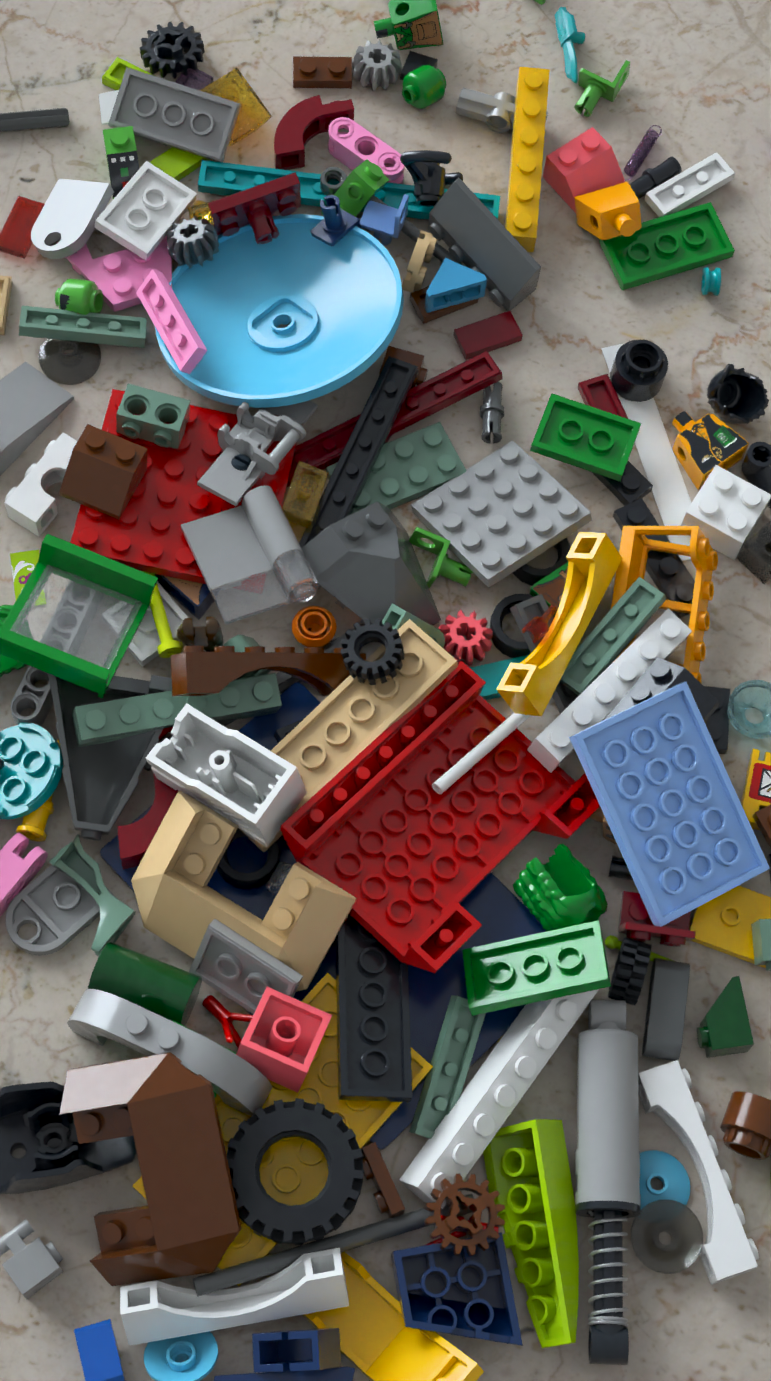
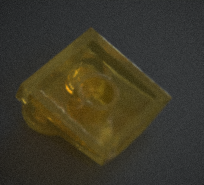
M237 67L200 90L241 104L228 147L258 130L272 117Z

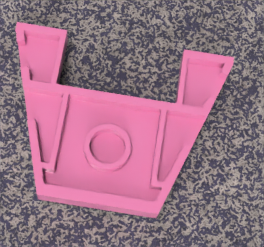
M167 236L146 261L128 249L92 259L87 244L76 253L65 257L79 275L82 274L86 280L95 282L98 289L103 293V301L114 312L142 304L136 292L152 269L163 272L168 283L172 281V257L167 249Z

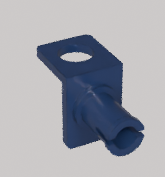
M328 195L324 197V200L321 199L320 201L324 219L310 232L316 239L329 246H334L355 226L361 228L359 218L340 208V200L337 196Z

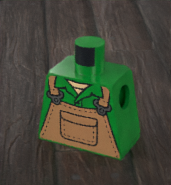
M390 0L388 2L390 17L373 21L377 39L394 35L396 46L399 50L444 45L436 0Z

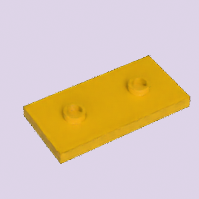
M737 886L697 907L689 928L690 931H696L695 939L690 941L754 964L751 924L759 919H771V897Z

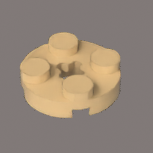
M423 230L420 231L407 268L406 278L403 280V290L413 293L414 290L418 291L421 289L427 267H424L423 263L430 264L437 239L432 237L433 234Z

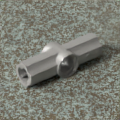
M463 87L456 106V114L484 121L492 131L505 133L510 129L513 130L516 97L506 92H498L492 96Z

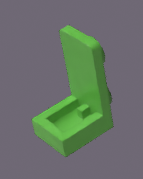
M367 159L352 170L334 196L339 198L342 210L357 217L371 197L383 189L390 179L383 174L382 169L378 165L371 163Z

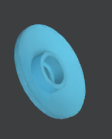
M649 1150L640 1153L641 1215L637 1216V1218L651 1223L669 1221L682 1212L689 1200L690 1180L687 1171L675 1157L666 1152ZM651 1179H660L663 1183V1188L661 1190L653 1189L650 1184Z
M210 1331L148 1342L144 1351L146 1371L155 1381H200L213 1370L218 1359L217 1341Z

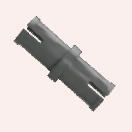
M499 381L494 383L493 391H491V385L483 389V405L480 406V417L483 419L481 438L486 443H491V432L494 435V443H498L502 439L501 419L504 417V406L501 405L503 385Z

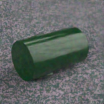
M108 942L94 966L88 989L101 990L116 995L185 1026L197 1000L202 978L115 943Z

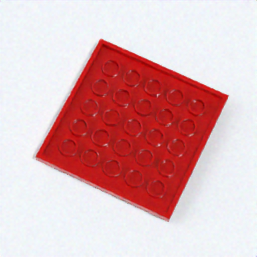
M112 389L101 430L147 448V470L119 520L81 504L70 543L140 571L206 584L181 530V524L242 505V500L237 506H234L197 485L200 478L224 451L219 446L218 430L224 424H227L231 431L238 422L237 414L190 405L189 420L179 449L161 447L154 442L139 438H128L116 432V414L125 391ZM274 441L265 453L269 455L280 441ZM297 442L281 460L277 472L273 475L265 473L262 479L259 478L250 489L252 490L264 485L270 486L281 508ZM267 574L243 581L240 587L231 590L262 596Z

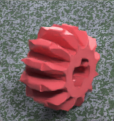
M462 610L458 611L457 618L448 615L445 620L446 624L439 626V630L445 637L443 648L451 656H454L458 663L461 659H464L470 667L473 664V658L482 661L485 658V652L491 650L492 642L490 639L493 636V631L490 628H486V618L476 620L475 610L470 613V617H466Z

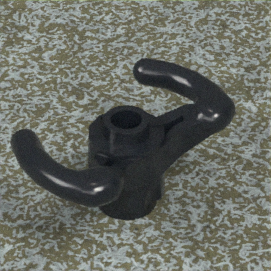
M420 150L407 151L401 154L400 161L409 171L414 181V196L417 199L416 203L418 205L434 207L444 195L445 185H452L458 178L463 181V175L460 172L445 174L446 169L440 166V163L448 164L451 162L452 157L450 153Z

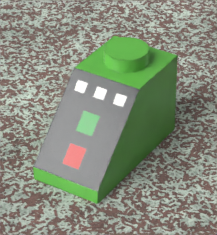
M133 126L103 130L110 183L114 191L113 199L139 170Z

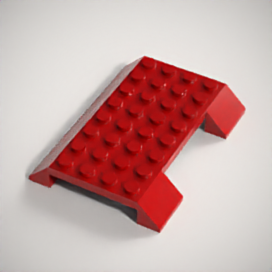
M460 661L458 667L415 708L382 732L279 828L296 862H299L357 898L349 913L399 961L432 973H436L482 926L460 903L532 831L569 839L600 807L585 773L577 781L559 766L550 773L527 750L532 742L517 728L442 794L434 791L432 784L506 720L504 716L480 696L486 682L463 661Z

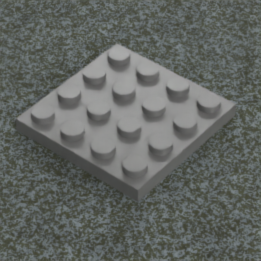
M513 440L466 469L465 473L449 480L411 504L413 513L434 534L450 540L448 548L489 588L592 521L591 512Z

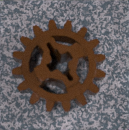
M458 1173L454 1176V1184L452 1185L446 1178L440 1182L443 1191L433 1189L430 1195L436 1201L435 1203H426L424 1208L432 1212V1216L424 1220L425 1225H434L435 1230L430 1234V1238L434 1239L440 1236L443 1239L440 1245L442 1250L449 1244L454 1246L453 1253L455 1256L460 1254L462 1248H466L468 1255L473 1256L476 1245L483 1251L487 1250L489 1245L486 1238L496 1241L499 1238V1234L494 1230V1227H502L505 1223L503 1219L497 1217V1214L502 1212L505 1206L502 1204L495 1205L494 1202L500 1193L498 1190L491 1193L486 1190L489 1184L488 1180L483 1181L480 1185L475 1184V1174H471L467 1182H463L461 1174ZM461 1190L473 1192L479 1197L476 1199L465 1197ZM444 1199H446L449 1212L448 1217L442 1221L440 1215L441 1206ZM459 1206L462 1210L470 1209L472 1211L469 1222L466 1219L458 1220L456 1215L460 1212ZM487 1209L488 1223L485 1230H483L480 1219L482 1212ZM452 1231L463 1232L470 1239H459L450 1233Z

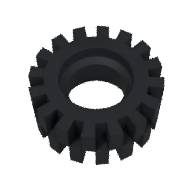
M370 618L364 619V626L361 627L359 622L353 624L354 631L348 629L345 632L347 639L342 638L341 642L343 661L350 675L353 678L357 676L360 683L364 684L365 680L368 679L370 685H376L375 679H380L383 684L387 682V675H390L393 679L397 675L395 669L401 670L403 666L402 660H404L405 654L402 641L397 629L393 630L392 624L389 622L383 625L382 620L376 618L375 624H371ZM370 642H380L385 646L386 651L381 659L368 662L361 658V648Z
M624 937L612 974L608 998L624 1000L628 1004L636 1005L647 973L652 948L651 944Z

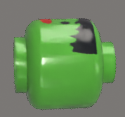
M70 278L63 282L61 288H58L55 293V304L62 310L86 315L90 312L100 313L103 307V293L93 281Z

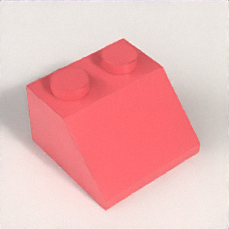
M593 127L546 156L543 178L575 213L574 197L625 182L612 147Z
M267 986L236 1055L254 1066L268 1080L298 1093L332 1015Z

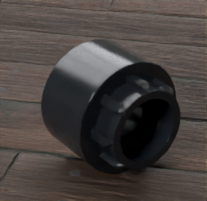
M645 339L632 340L623 344L617 351L610 371V381L617 394L635 402L647 401L656 396L661 389L668 370L666 354L658 345Z

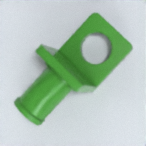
M627 60L624 62L613 82L581 68L578 85L585 88L575 104V110L581 114L585 109L586 111L583 116L589 117L601 97L613 102L629 76L630 62Z
M416 527L410 536L409 542L437 555L426 584L429 589L436 577L438 578L440 575L466 587L471 578L470 574H472V571L466 565L448 558L446 552L450 540ZM420 538L429 539L434 544L426 543L422 541Z

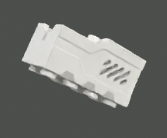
M186 703L175 718L171 731L173 737L170 740L166 738L162 742L156 743L146 757L147 762L152 766L153 773L157 779L174 790L183 791L237 824L238 828L243 830L247 836L267 848L279 832L280 826L290 817L307 793L297 767L239 731L224 727Z

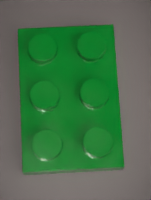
M551 393L530 451L621 481L641 423Z

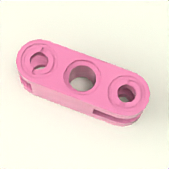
M340 117L330 123L328 150L335 159L351 170H354L368 159L371 163L378 165L382 169L383 174L390 179L388 182L403 184L404 165L400 161L401 154L350 118ZM345 128L349 132H338V130Z
M20 832L15 834L0 850V917L7 910L13 898L39 872L48 857V853L37 846L23 859L21 856L29 844V839Z

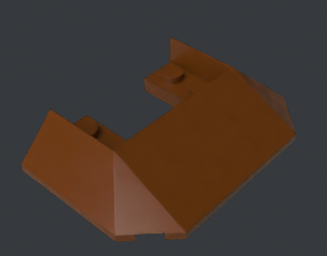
M171 1052L67 1070L59 1115L73 1113L79 1144L134 1136L148 1205L99 1212L94 1216L101 1253L91 1259L90 1262L111 1286L212 1273L242 1229L212 1083L202 1075H196L182 1065V1060Z

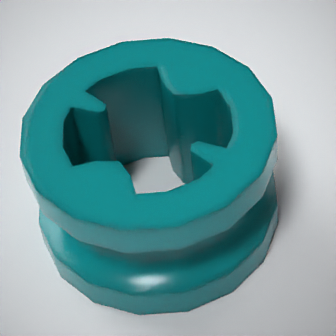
M704 267L701 280L702 295L712 292L714 296H718L721 287V269L715 268L714 271H710L708 267Z

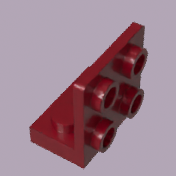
M628 891L622 892L618 933L626 934V938L646 942L651 941V937L660 938V945L680 947L685 945L686 941L695 939L696 931L689 930L691 911L662 927L654 926L640 894Z

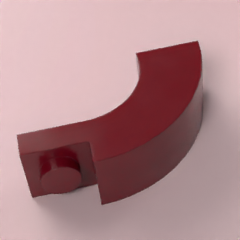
M320 95L299 102L287 111L280 120L274 136L275 169L292 170L305 167L304 147L311 138L328 132L330 123L336 118L346 117L354 120L352 99L337 100L322 105Z
M155 774V799L149 812L137 822L117 826L120 859L123 869L139 866L179 791L178 789L174 790L157 779Z

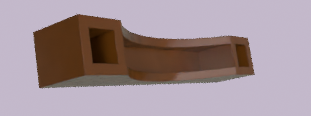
M184 646L182 653L171 655L172 696H207L217 694L233 680L254 670L280 671L292 675L312 686L322 696H329L350 676V673L343 661L342 647L334 648L333 653H324V647L304 648V653H295V647H276L275 652H265L264 646L245 647V652H235L234 646L214 647V652H204V646ZM360 653L361 658L366 660V653Z

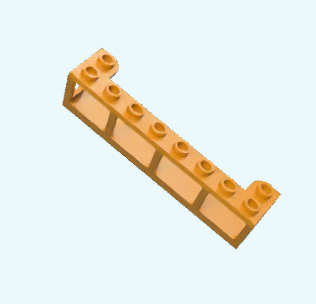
M623 526L619 554L623 559L616 570L611 609L638 577L644 579L647 556L650 550L691 557L692 563L697 569L692 604L665 600L659 608L665 610L669 608L671 611L690 614L689 628L692 632L687 636L684 664L677 665L685 667L702 684L699 667L700 661H704L706 655L703 637L704 631H708L710 625V615L707 608L708 601H711L714 596V585L711 578L712 571H715L718 566L717 552L713 550L709 539L705 537L699 526ZM645 535H691L690 546L651 540ZM636 635L623 649V651L617 656V658L635 641Z

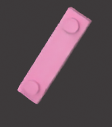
M152 269L136 293L179 370L190 374L202 360L207 349L163 272Z

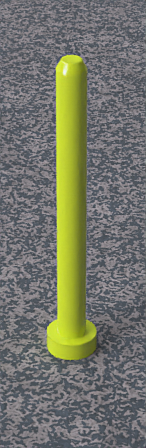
M145 572L147 574L155 576L154 573ZM156 583L150 608L161 642L157 650L159 657L170 658L171 655L180 653L182 649L180 642L173 640L158 584Z

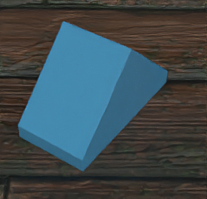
M445 258L426 292V312L429 313L484 297L487 283L486 276Z

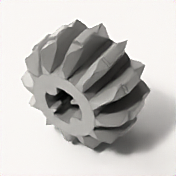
M380 39L376 44H372L367 40L365 47L358 46L356 55L352 59L353 75L355 80L361 81L363 88L371 85L373 91L379 86L387 90L389 84H396L402 70L399 50H393L391 43L382 45Z

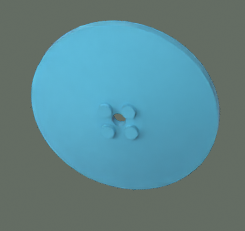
M290 214L287 216H273L275 226L280 234L276 239L272 238L271 242L265 244H257L250 224L240 227V230L234 235L223 236L220 234L218 235L219 252L213 254L212 261L205 260L203 266L194 264L192 268H189L187 264L178 266L172 273V281L169 282L170 286L172 284V290L204 343L207 352L190 374L179 370L156 329V336L163 358L171 371L186 386L209 399L224 404L240 406L243 402H246L252 408H269L302 403L326 395L346 385L365 372L376 362L392 341L400 324L404 303L400 274L394 259L375 237L357 226L334 246H329L311 235L310 231L324 219L323 216ZM280 324H283V325H288V324H290L289 326H287V327H285V328H277Z

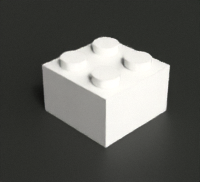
M715 465L686 511L681 526H699L705 537L709 539L713 549L736 560L764 514L771 499V494Z

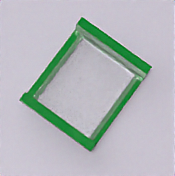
M46 534L42 541L38 563L4 623L0 626V654L99 693L98 697L103 698L150 606L158 578Z

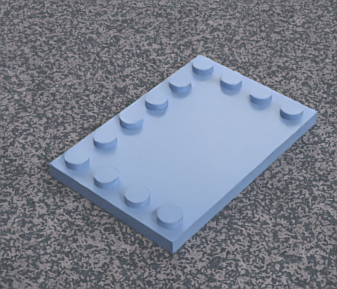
M687 682L669 688L569 737L654 926L662 927L770 869Z

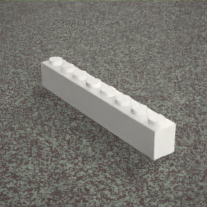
M599 989L526 1004L461 1093L459 1100L450 1113L446 1114L435 1129L433 1137L427 1140L399 1181L423 1202L435 1203L436 1200L432 1198L430 1193L433 1189L443 1191L440 1184L443 1179L446 1178L452 1185L454 1184V1176L460 1173L464 1180ZM444 1199L441 1209L446 1205V1199Z

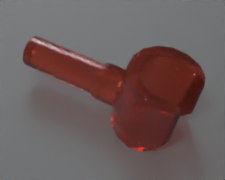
M551 605L541 617L535 616L522 628L523 634L527 630L533 633L535 637L532 641L533 643H536L549 631L547 623L556 613V606Z

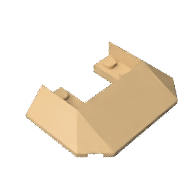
M178 791L131 879L144 928L194 959L208 925L216 919L303 975L296 992L307 989L357 898L297 862L293 864L264 919L258 918L207 886L239 826L183 791Z

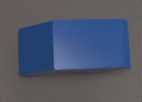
M111 1319L74 1329L85 1381H126Z

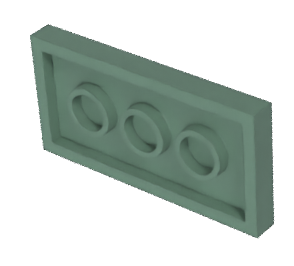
M440 422L383 445L351 514L377 501L388 506L389 509H393L429 494L444 483L467 471ZM337 463L326 467V475L329 480Z

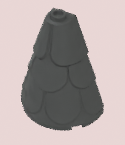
M48 673L57 718L55 725L65 766L62 769L74 829L81 832V838L101 840V835H108L137 787L139 783L138 776L147 763L146 757L156 743L159 742V736L163 729L125 737L112 742L78 747L72 718L74 708L76 706L171 691L172 678L151 675V680L146 681L114 676L104 697L100 698L98 697L99 693Z

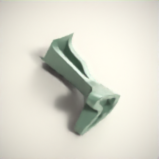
M77 834L75 839L63 847L49 862L79 883L100 907V922L91 950L95 951V955L99 957L108 942L115 943L133 919L136 911L110 894L104 885L99 864L84 851L81 845L80 834Z

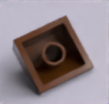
M87 424L73 448L59 495L119 520L147 470V448Z

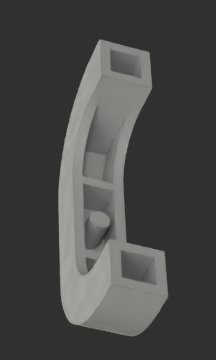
M86 989L67 1022L74 1033L101 1046L109 1038L146 1056L171 1052L182 1060L181 1064L194 1074H200L210 1081L213 1091L220 1096L224 1104L249 1116H253L255 1114L254 1111L263 1106L272 1089L269 1080L259 1070L220 1044L128 1000L101 990Z

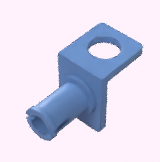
M404 194L398 209L371 200L368 201L360 220L361 228L374 231L373 237L378 241L381 238L383 246L390 244L392 237L398 239L407 217L409 195Z

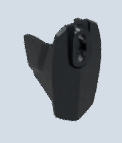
M39 1082L3 1087L0 1089V1194H19L45 1190L99 1175L133 1162L137 1154L134 1136L79 1144L73 1113L59 1115L64 1091L63 1085L55 1082ZM17 1148H22L26 1151L25 1156L20 1159H16L11 1155Z

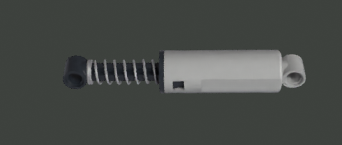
M592 999L589 1003L588 1013L589 1030L579 1033L577 1038L575 1213L583 1217L593 1218V1222L588 1225L589 1229L593 1231V1237L588 1240L593 1246V1251L588 1255L593 1260V1266L588 1270L593 1275V1282L588 1285L593 1290V1297L588 1300L593 1305V1312L588 1315V1320L590 1321L588 1323L590 1325L588 1336L589 1364L627 1365L629 1354L628 1320L623 1318V1312L628 1311L627 1308L623 1307V1296L628 1295V1293L623 1292V1281L628 1280L627 1277H623V1266L628 1265L626 1262H623V1251L628 1250L626 1247H623V1236L628 1234L623 1232V1222H626L627 1218L641 1215L638 1036L626 1030L627 1009L626 1001Z

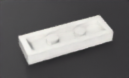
M716 152L648 191L644 200L658 217L676 213L732 181L735 172Z

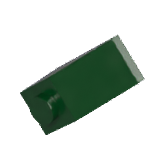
M739 976L731 978L701 1021L700 1027H697L698 1044L700 1048H705L707 1058L745 1053L754 1045Z

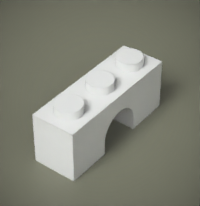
M64 432L57 440H52L47 445L44 456L37 464L33 463L27 469L24 480L18 487H13L8 492L4 502L8 517L38 537L58 514L56 500L47 494L46 490L55 483L63 482L73 448L77 443L75 439Z

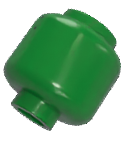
M422 65L409 72L404 77L402 83L404 100L417 109H425L435 104L444 97L447 85L445 76L439 69L431 65Z

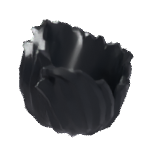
M727 364L723 370L715 374L710 380L707 388L708 403L720 419L730 423L748 424L753 422L754 419H759L760 416L765 415L764 409L768 406L769 402L766 395L768 391L764 389L763 381L759 377L745 372L744 368L734 369L733 364Z

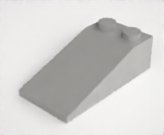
M24 362L0 380V476L74 399L73 395L27 362Z

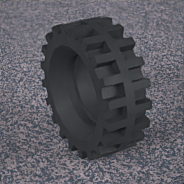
M298 1098L292 1102L274 1101V1105L264 1109L260 1107L254 1111L255 1114L247 1121L243 1120L238 1126L239 1130L234 1138L230 1139L227 1160L239 1218L255 1234L260 1237L264 1236L279 1244L294 1243L295 1245H303L304 1242L323 1239L328 1233L333 1230L336 1231L342 1226V1223L349 1214L351 1215L362 1189L364 1175L363 1155L353 1130L346 1126L339 1114H333L325 1109V1105L318 1102L316 1105L304 1102V1099ZM300 1137L310 1140L321 1149L327 1160L328 1177L325 1187L316 1198L305 1204L290 1206L277 1202L266 1193L260 1181L259 1168L263 1155L272 1144L283 1138Z

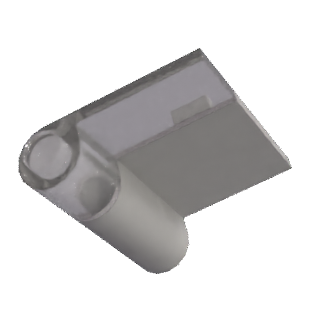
M259 486L247 492L242 499L241 506L181 524L184 537L225 625L296 601L306 602L315 596L319 583L270 486Z

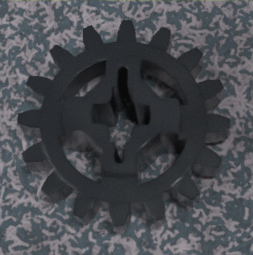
M168 22L165 28L158 24L156 32L148 30V38L141 39L140 54L144 67H150L151 74L159 71L161 78L171 74L173 79H175L177 73L180 72L187 76V69L197 70V62H203L205 50L200 32L195 33L193 26L185 29L183 22H180L177 27L173 26L172 22Z

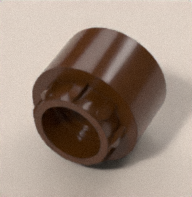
M737 1091L732 1093L720 1126L721 1130L725 1133L723 1141L729 1149L756 1160H765L770 1156L771 1100L748 1092Z

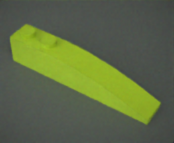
M534 1119L502 1127L486 1147L483 1155L487 1180L489 1181V1193L498 1190L500 1194L494 1200L495 1205L502 1204L505 1206V1209L497 1214V1216H500L505 1221L503 1225L505 1233L502 1234L506 1248H511L517 1267L514 1269L517 1280L525 1286L528 1295L526 1305L541 1347L548 1348L576 1343L579 1298L578 1233L574 1192L562 1120Z

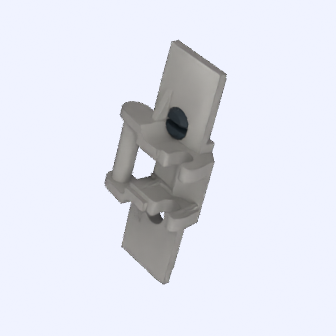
M309 400L288 406L260 408L252 416L248 411L249 404L243 402L237 408L238 422L230 431V427L227 424H224L218 430L219 446L224 451L200 478L197 485L237 506L259 478L262 479L265 473L275 474L279 469V463L295 443L305 438L306 431L302 426L315 412L318 405ZM274 441H280L269 455L265 453Z

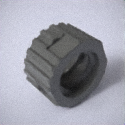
M339 167L326 168L320 176V189L322 193L327 196L334 195L347 178L345 172L339 169ZM330 179H337L339 184L330 185L328 181Z

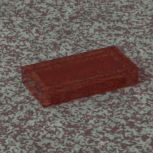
M21 196L17 197L0 233L1 252L23 259L26 258L33 243L31 231L45 205L44 203Z

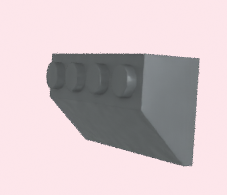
M460 178L456 179L430 211L428 228L438 241L443 240L447 244L451 256L457 262H463L468 268L484 274L487 279L486 288L492 301L497 306H503L507 311H511L536 290L541 266Z

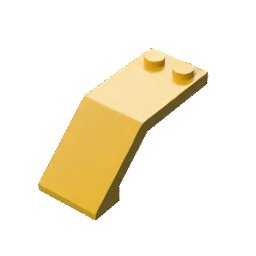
M345 1252L341 1253L346 1277L349 1306L302 1315L316 1329L339 1328L341 1353L371 1381H477L484 1373L475 1361L436 1332L405 1327L399 1301L380 1285L362 1264Z

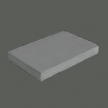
M216 919L208 925L189 970L190 973L200 976L202 981L252 1014L255 1013L267 986L293 998L303 978V975Z

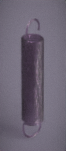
M652 125L647 130L627 162L624 172L631 177L630 179L636 175L662 133L660 126ZM651 127H659L660 133L658 134L657 131L651 129Z

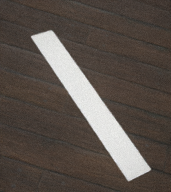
M623 344L601 348L609 372L611 371L617 351ZM618 394L628 419L641 423L635 445L647 479L653 485L652 493L664 526H681L686 511L692 502L655 400L651 398L647 401L635 402L627 400ZM668 535L670 543L690 546L691 536ZM678 555L681 561L691 559L689 556Z

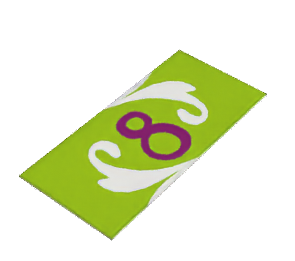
M39 550L10 553L16 600L38 563ZM44 588L34 606L46 605Z

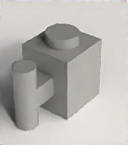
M25 1219L0 1238V1256L9 1249L14 1254L2 1266L22 1295L28 1299L63 1273L58 1265L63 1258L51 1241L44 1245L38 1237L29 1245H25L23 1239L34 1232L29 1222Z

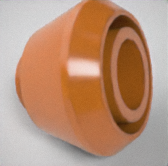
M305 607L298 611L292 620V633L295 639L306 647H322L328 644L335 636L336 620L332 613L323 607Z

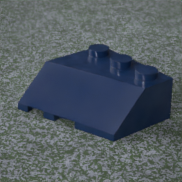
M502 1232L498 1233L499 1238L496 1241L486 1238L489 1245L487 1250L483 1251L476 1245L473 1256L468 1255L466 1248H462L460 1254L455 1256L453 1253L454 1246L449 1244L442 1250L440 1249L441 1243L393 1251L391 1260L405 1327L523 1346Z

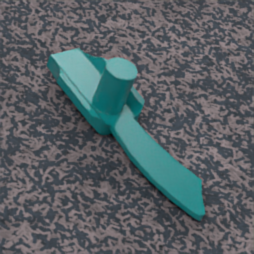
M560 7L554 16L558 38L564 52L565 73L567 78L577 83L578 69L573 43L583 44L586 36L584 32L577 31L574 15L570 14L566 7Z

